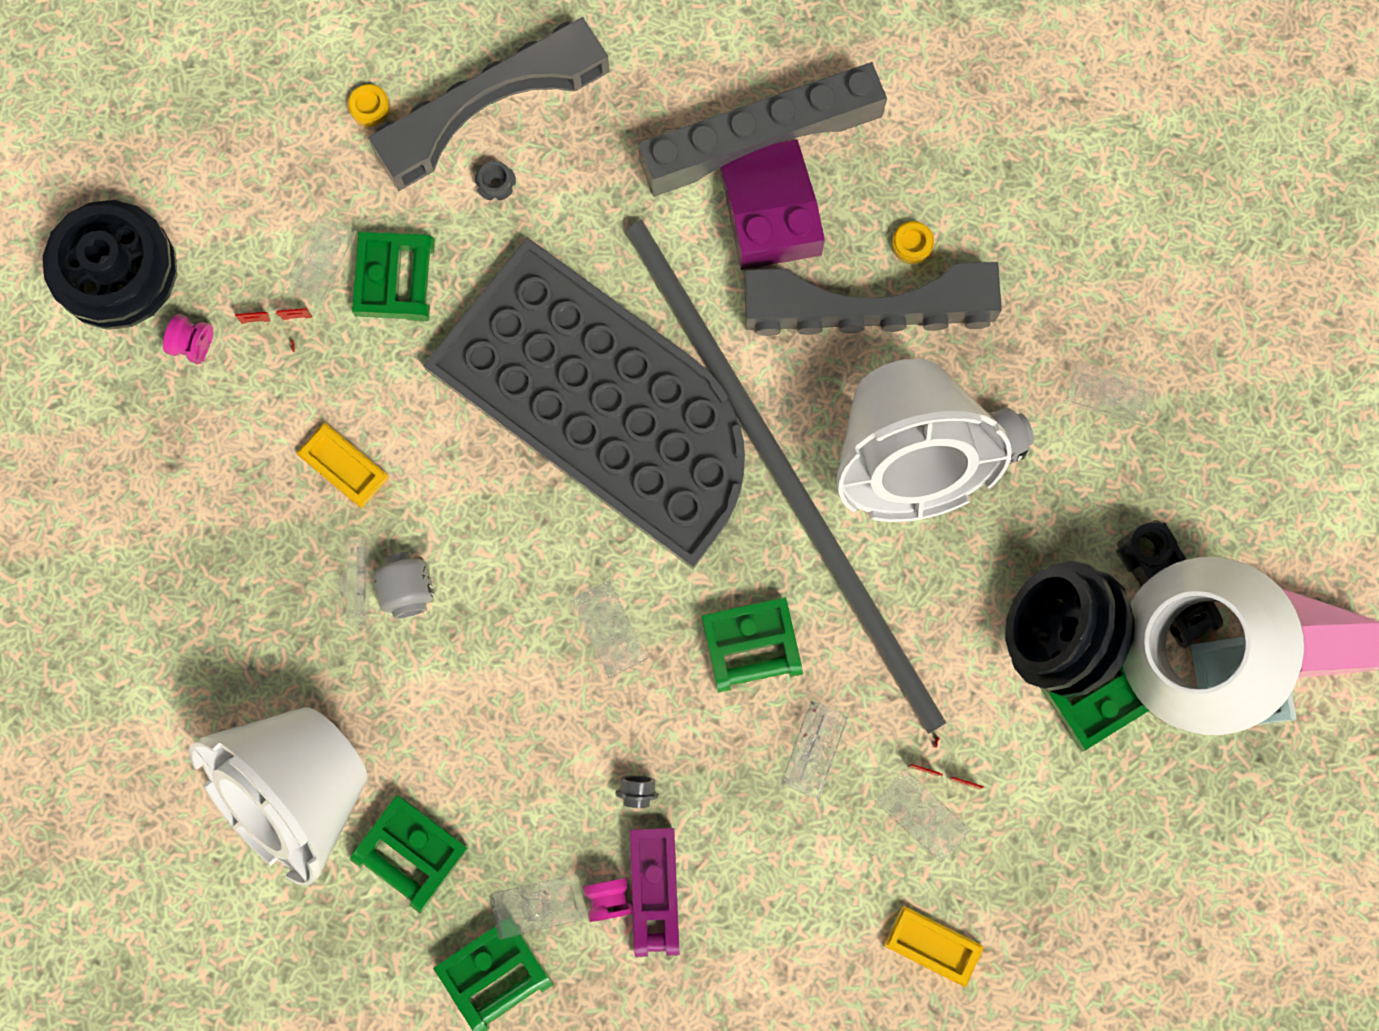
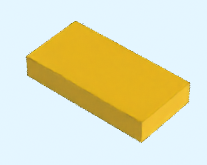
M325 422L296 453L361 509L390 478Z
M903 905L884 944V947L965 988L984 949V946Z

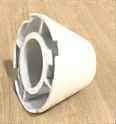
M924 359L895 361L869 373L855 390L837 473L838 492L842 502L849 510L856 512L858 508L869 512L872 520L905 522L931 518L968 504L970 502L968 495L984 484L989 489L995 485L1003 476L1010 463L1011 444L1002 426L938 364Z
M1199 557L1184 560L1154 575L1141 587L1131 601L1130 605L1134 616V640L1128 657L1122 665L1123 670L1138 699L1148 710L1164 722L1181 730L1196 734L1225 735L1249 729L1269 718L1285 703L1292 693L1301 671L1304 656V635L1296 609L1285 592L1276 582L1258 569L1243 562L1222 557ZM1201 602H1220L1228 606L1242 624L1246 639L1245 654L1239 668L1228 680L1212 688L1199 689L1183 681L1171 667L1166 653V637L1174 619L1186 608Z
M303 707L201 737L191 744L189 748L193 768L197 770L203 766L209 778V781L203 785L204 789L234 830L270 866L278 860L291 870L285 875L287 879L302 886L311 885L320 876L367 782L365 766L343 733L318 711L309 707Z

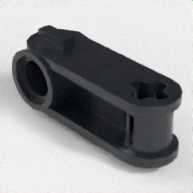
M1153 520L1150 523L1135 528L1117 543L1118 549L1116 553L1128 572L1133 573L1141 587L1161 570L1175 563L1187 560L1165 522L1161 523L1158 520ZM1140 537H1145L1153 543L1155 547L1153 557H1148L1140 551ZM1201 602L1183 610L1174 619L1169 631L1177 644L1186 649L1193 644L1192 640L1211 628L1213 630L1221 628L1223 626V619L1214 602ZM1198 617L1197 621L1193 622L1190 625L1188 624L1190 621Z

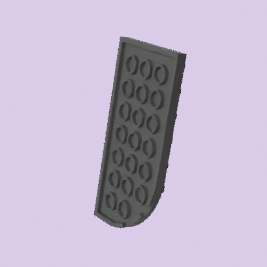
M528 237L423 365L427 372L693 570L720 536L735 510L744 476V439L735 411L729 402V397L719 382L693 357Z

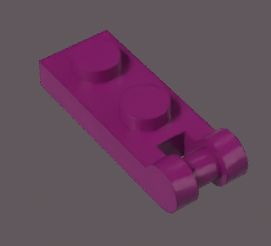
M674 828L630 830L635 957H648V952L666 951V956L680 955ZM665 920V933L648 934L647 921Z

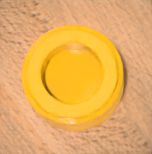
M365 84L352 91L348 99V109L352 118L358 124L373 127L386 120L390 113V102L382 88L373 84Z
M909 221L900 225L892 239V250L895 256L907 264H918L925 261L930 256L934 247L932 231L925 224L917 221Z

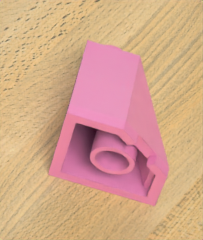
M1282 589L1297 611L1304 635V656L1298 678L1379 670V621Z

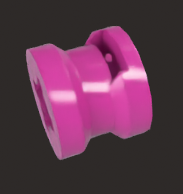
M176 314L169 322L163 339L164 352L171 356L181 354L186 356L189 362L201 364L213 339V326L205 322L195 324L190 322L187 316Z
M626 878L583 886L584 895L590 899L591 909L588 912L589 922L633 914L631 904L626 901L624 893L628 887ZM613 906L614 911L608 912L606 907Z

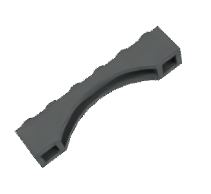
M584 17L574 22H564L544 39L524 44L517 54L503 62L495 61L487 65L481 74L471 80L459 81L453 84L446 94L439 98L419 103L411 110L410 114L398 121H388L382 124L373 135L368 137L397 190L401 191L434 172L442 152L453 135L472 116L488 105L508 96L533 90L556 89L575 92L610 72L608 55Z
M873 62L639 142V161L653 197L695 183L727 163L764 147L810 134L841 132L883 117L887 96Z
M998 262L956 263L942 276L921 288L900 295L881 298L848 297L828 292L804 281L788 269L745 270L746 330H755L756 335L759 336L778 335L781 333V329H797L799 334L813 335L821 333L823 328L839 327V331L842 333L862 332L865 330V326H881L882 331L898 332L905 330L907 325L923 324V329L936 331L948 328L949 323H965V327L968 329H982L991 325L990 322H995L1002 311Z

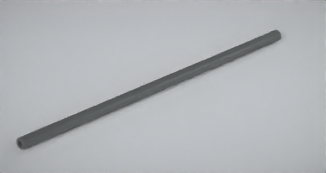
M643 220L632 223L626 228V234L708 370L728 395L729 402L737 418L925 730L929 734L947 723L645 223Z

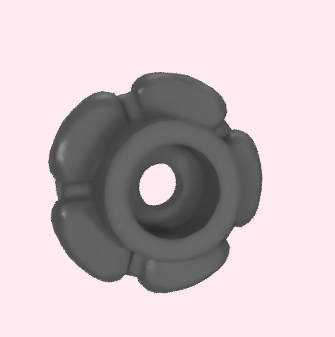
M490 161L485 163L477 172L475 183L479 186L478 192L484 199L493 200L497 198V200L501 201L512 194V186L516 184V176L513 170L502 162ZM498 179L500 182L498 185H493L492 181Z
M623 776L620 778V789L615 791L617 797L624 799L623 805L630 808H648L650 800H655L659 797V793L655 791L656 780L647 776Z

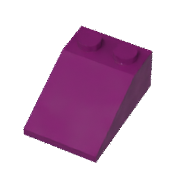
M798 139L764 147L720 167L740 270L822 256L825 237L817 200Z

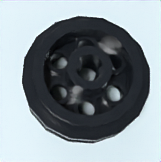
M117 200L89 202L68 213L50 233L42 255L44 280L54 299L82 323L105 330L133 327L154 316L169 299L178 275L176 250L165 230L140 207ZM123 235L135 237L134 241L130 244H122L121 242ZM139 259H143L139 271H134V263ZM88 282L96 283V289L92 294L84 293L83 287ZM119 284H126L125 287L114 292L116 286H118Z
M1076 561L1051 565L1027 580L1014 597L1006 618L1005 641L1014 669L1026 683L1066 698L1088 694L1112 679L1126 661L1134 640V616L1125 588L1112 575L1098 571L1091 565Z

